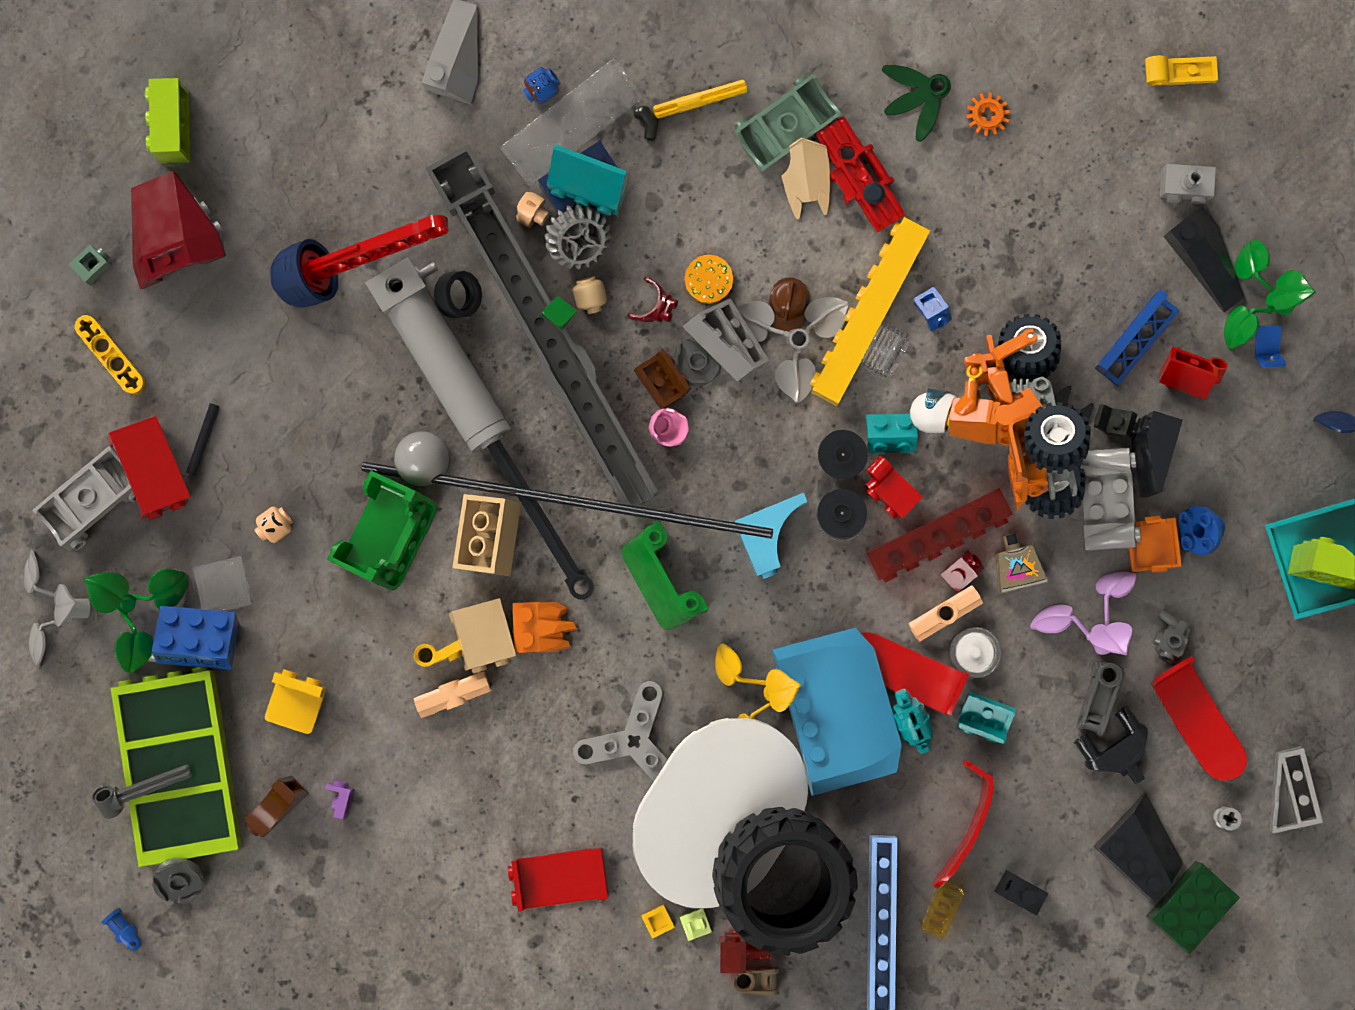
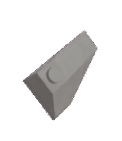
M453 0L428 61L422 85L425 91L471 104L479 82L478 7L475 4L462 0Z

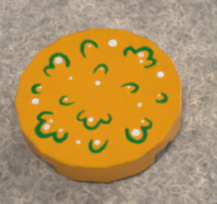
M699 256L686 269L684 279L686 290L700 303H718L732 289V270L728 263L718 256Z

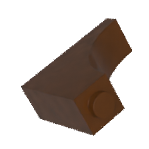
M292 775L278 779L271 786L272 789L267 796L244 819L248 823L247 829L256 837L258 835L261 837L266 836L309 794Z

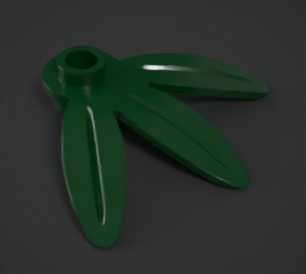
M884 65L882 72L889 78L903 85L918 88L890 103L884 110L886 115L906 113L926 102L921 110L916 127L915 138L916 141L921 142L933 129L939 112L940 99L949 94L951 82L943 74H935L928 78L926 75L908 67ZM939 82L943 83V89L936 91L935 85Z

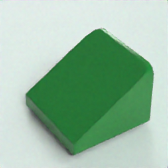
M557 296L541 314L562 331L577 311Z

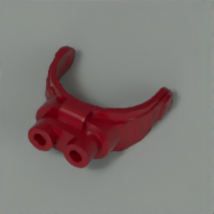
M644 277V281L655 285L658 290L657 304L653 310L645 315L628 313L627 317L640 322H662L663 320L670 322L673 316L671 311L677 308L678 300L673 299L670 294L664 292L663 288L652 278Z

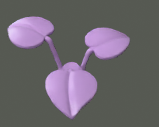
M1120 571L1106 574L1097 581V592L1105 594V625H1095L1090 633L1079 619L1072 615V607L1067 605H1053L1042 610L1033 619L1030 628L1043 633H1059L1067 629L1071 625V621H1073L1086 635L1087 640H1090L1097 654L1103 655L1112 652L1127 655L1133 630L1126 623L1116 622L1110 624L1109 598L1111 596L1120 598L1127 595L1134 588L1137 576L1134 572Z

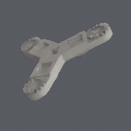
M652 681L641 684L638 688L625 730L580 740L573 748V755L576 761L581 764H591L630 755L654 782L668 761L649 739L662 697L660 686ZM648 686L654 687L657 691V696L652 701L645 700L642 695L644 688ZM630 735L634 737L639 735L641 737L639 740L640 747H629L628 743L630 740L628 737ZM584 744L591 746L593 749V754L588 759L581 758L578 753L579 748Z

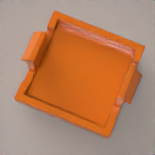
M1160 516L1145 517V521L1136 522V527H1140L1141 542H1137V548H1128L1131 572L1151 570L1152 573L1167 571L1168 568L1182 567L1176 518L1161 519Z

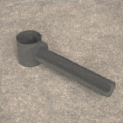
M184 765L121 790L117 787L112 788L110 785H103L93 792L92 801L104 818L111 819L122 812L125 802L191 778L192 772L188 765Z

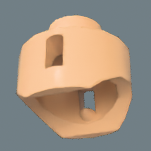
M526 192L517 205V221L528 228L534 222L542 226L550 213L543 208L546 200L536 193Z

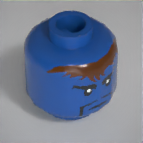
M540 67L524 79L526 88L523 92L531 102L535 100L539 104H544L559 93L558 86L561 83L550 68L546 70Z

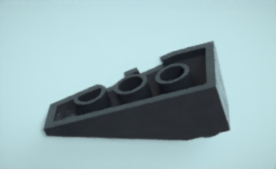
M1203 206L1163 236L1224 313L1244 298L1219 227Z

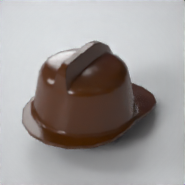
M793 277L783 278L773 286L768 305L772 308L775 318L770 327L787 332L803 327L805 322L804 311L809 303V291L801 280Z

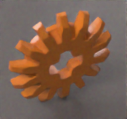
M989 92L988 98L985 99L983 93L979 94L980 101H977L975 98L972 99V102L975 104L974 107L968 105L967 109L973 113L966 114V118L974 119L973 122L969 123V126L972 127L977 124L976 133H979L981 128H983L984 136H988L989 129L996 135V127L1004 130L1005 127L1001 123H1009L1010 119L1004 118V115L1010 114V110H1003L1007 102L1005 101L1000 104L998 101L1001 96L998 95L994 100L992 99V93ZM985 108H989L990 112L995 113V116L991 117V121H987L986 117L981 116V113L985 112Z

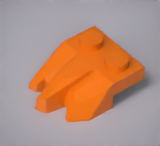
M558 602L513 603L515 653L556 652L571 647L570 642L565 640L563 635L578 628L574 621L562 620V616L568 612V608Z

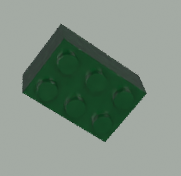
M1194 861L1146 917L1183 951L1191 954L1240 897L1203 863Z

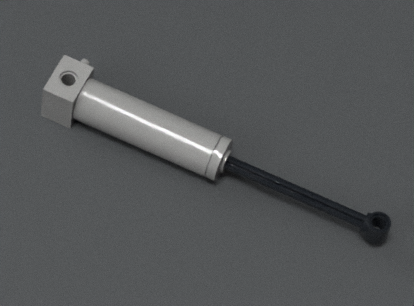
M406 257L365 282L379 307L395 327L470 452L474 453L481 449H488L510 486L530 489L501 443L504 435L511 430V426L505 420L506 418L425 286V278L438 271L436 264L432 262L418 270L417 266L414 267L409 258ZM403 285L399 292H394L397 286ZM518 497L567 577L564 581L569 588L570 594L578 600H585L591 597L594 592L593 581L587 576L584 569L579 570L538 501ZM580 580L588 583L589 588L585 594H578L575 591V584Z

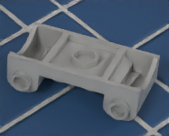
M108 446L32 511L50 529L62 548L68 551H77L86 544L88 534L85 531L122 500L124 502H136L137 500L115 449Z
M1130 448L1090 450L1086 459H1083L1081 469L1084 468L1086 478L1083 498L1086 551L1137 548V542H1141L1140 527H1136L1132 471V468L1136 467V453H1131Z

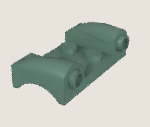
M805 74L793 82L795 87L750 120L744 117L734 125L736 130L732 133L760 172L789 153V146L801 137L808 139L842 114L825 94L815 74L808 78Z

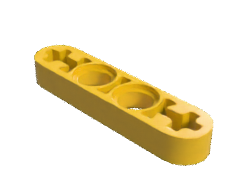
M88 315L79 317L75 322L77 334L124 391L132 395L140 394L146 386L144 377L96 319ZM83 323H92L90 328L98 335L93 337L87 331L82 332L84 329ZM101 339H106L109 343V347L105 352H98L96 349L97 342ZM116 358H122L124 361V367L120 371L112 369V361ZM128 373V375L135 380L138 379V381L136 382L138 387L128 388L130 382L123 375Z

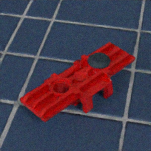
M844 116L815 133L820 144L827 147L828 157L836 168L830 173V181L832 183L836 181L844 193L842 200L845 205L850 204L852 200L856 199L876 233L906 216V213L889 188V185L895 181L892 176L889 177L873 151V145L869 144L864 147ZM847 147L853 150L854 156L852 159L845 160L841 157L840 152L843 148ZM865 155L879 177L880 182L875 183L859 158Z

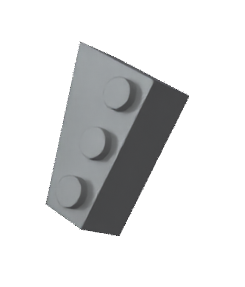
M1300 746L1277 751L1275 753L1269 831L1273 834L1323 823L1304 748Z

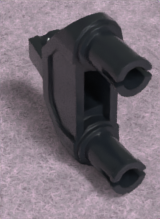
M1127 705L1121 708V711L1118 710L1114 714L1127 731L1125 733L1126 736L1102 752H1098L1087 733L1080 736L1081 739L1077 738L1074 744H1076L1085 757V765L1088 769L1118 772L1123 777L1128 774L1133 783L1138 784L1145 779L1138 767L1142 765L1140 760L1144 752L1148 729L1145 724H1139Z

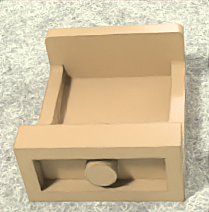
M500 598L449 613L451 623L454 622L464 657L465 671L472 669V673L487 670V664L495 662L496 667L511 663L510 658L515 657L516 653Z

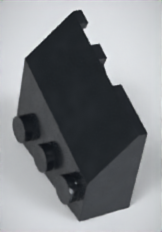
M1146 793L1094 845V848L1147 899L1153 902L1172 884L1183 865Z

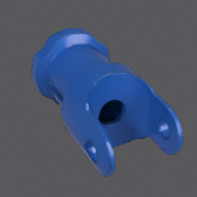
M119 907L102 920L101 923L110 928L116 936L115 940L117 943H124L130 950H138L141 946V941L136 936V927L128 923L121 914L122 910ZM115 920L122 927V929H120V927L116 924Z

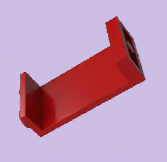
M156 416L108 433L107 440L110 447L114 446L141 510V520L147 517L149 520H154L161 517L163 511L172 509L174 512L187 506L186 503L190 499V494Z
M602 847L513 859L511 861L512 866H508L509 881H514L515 891H511L512 905L517 906L518 912L529 908L598 899V901L606 900L609 897Z

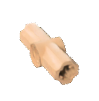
M971 585L911 621L908 625L916 639L920 642L982 605L983 602L977 590ZM942 607H948L952 612L951 618L947 621L943 620L939 615Z
M483 671L460 681L457 679L441 685L434 691L414 698L420 717L423 718L444 709L449 710L467 703V700L492 690Z

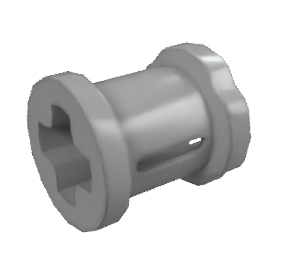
M1223 806L1216 809L1213 814V820L1219 828L1235 830L1241 824V814L1234 808ZM1228 815L1231 817V821L1226 822L1223 816Z

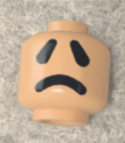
M272 506L256 518L258 527L255 529V532L262 541L268 539L271 543H276L291 532L293 521L282 507L278 509Z

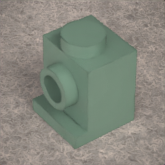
M88 245L68 264L90 286L94 285V282L112 266L107 261L110 256L101 247L96 250L92 245ZM97 261L98 264L91 269L92 262Z

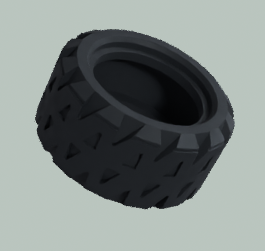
M784 807L767 808L762 810L757 816L754 813L747 816L736 824L733 833L730 831L727 833L718 848V858L714 859L712 872L713 889L719 906L734 930L747 943L758 950L764 949L771 954L788 956L790 952L803 954L819 948L818 942L830 941L843 928L840 923L849 919L856 902L853 894L858 889L857 871L853 867V858L845 844L822 820L815 818L809 812L797 808L786 810ZM785 845H799L815 851L821 865L820 882L813 897L803 907L784 915H770L756 910L749 904L747 897L748 878L754 865L764 854Z

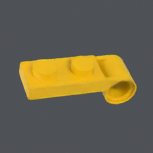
M1158 55L1145 59L1147 85L1216 83L1218 81L1216 56L1168 59L1167 56Z
M459 640L439 651L433 645L422 644L415 649L414 659L420 666L430 667L446 659L452 662L463 656ZM425 648H429L433 653L432 660L427 663L423 662L420 658V653Z

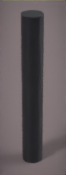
M209 404L186 470L187 474L196 475L219 409L218 405Z

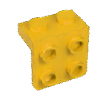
M283 669L282 673L275 672L272 682L276 684L265 713L266 721L305 734L312 733L327 687L321 686V681L307 677L306 681L297 678L298 673Z

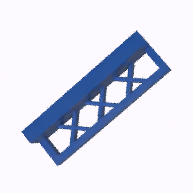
M1161 289L1152 296L1095 367L1097 371L1116 386L1120 385L1180 311L1166 300L1168 294ZM1162 304L1171 313L1166 319L1156 320L1155 311ZM1157 323H1162L1161 326L1157 329ZM1152 324V337L1141 339L1140 329L1144 325ZM1141 342H1147L1142 348ZM1129 343H1137L1138 354L1135 357L1125 356V348ZM1122 361L1123 372L1117 378L1108 369L1114 362ZM1126 361H1131L1128 366L1126 365Z

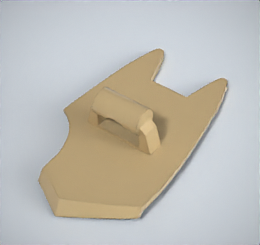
M801 137L789 146L790 164L787 171L781 175L787 198L796 219L800 218L803 202L816 200L823 214L827 215L830 194V169L827 147Z

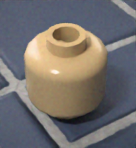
M595 276L576 281L577 285L573 287L572 292L577 308L579 310H587L588 314L601 311V306L608 300L603 282L598 279L596 280Z

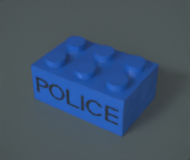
M160 606L152 647V654L156 663L231 670L240 625L235 612Z

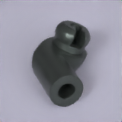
M648 106L636 107L634 109V117L645 124L644 139L655 141L658 118H656Z

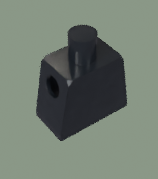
M1005 870L994 891L1036 916L1049 894L1008 870Z

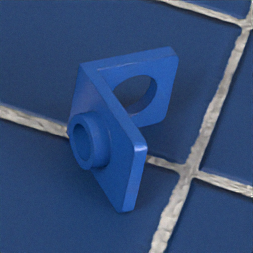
M1280 325L1259 326L1255 334L1254 358L1262 368L1286 366V361L1280 354ZM1265 360H1276V361H1275V362H1269V361H1265Z

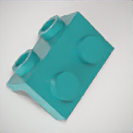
M866 414L868 453H908L916 451L918 433L910 418V414Z
M969 691L959 713L957 726L968 734L975 733L992 743L999 742L1005 744L1007 732L1016 714V709Z

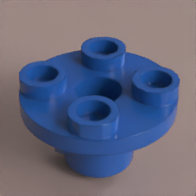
M1197 505L1180 513L1179 533L1183 549L1190 550L1197 555H1206L1214 552L1219 547L1222 536H1224L1225 525L1223 520L1211 509Z

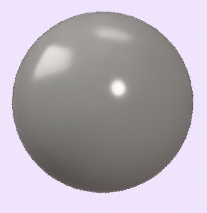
M425 431L411 433L404 437L396 447L394 454L395 468L401 478L413 486L426 487L435 483H431V480L439 474L445 475L449 468L450 455L448 448L443 440L433 433Z

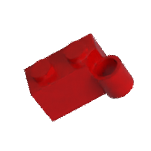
M1172 346L1161 367L1159 383L1164 384L1168 388H1175L1193 397H1200L1206 400L1212 386L1220 383L1228 368V364L1218 357H1212L1209 360Z
M879 456L866 470L872 477L865 485L868 489L866 491L867 495L875 502L880 500L886 506L884 511L893 519L897 517L901 520L923 498L882 456Z

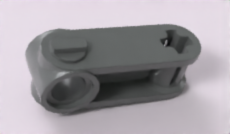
M1101 660L1094 663L1090 674L1092 678L1077 721V729L1081 730L1084 728L1096 732L1097 736L1100 737L1103 735L1119 687H1122L1126 675L1124 668L1119 667L1115 663ZM1106 668H1110L1113 671V678L1108 682L1102 676ZM1088 720L1094 721L1097 724L1090 723Z

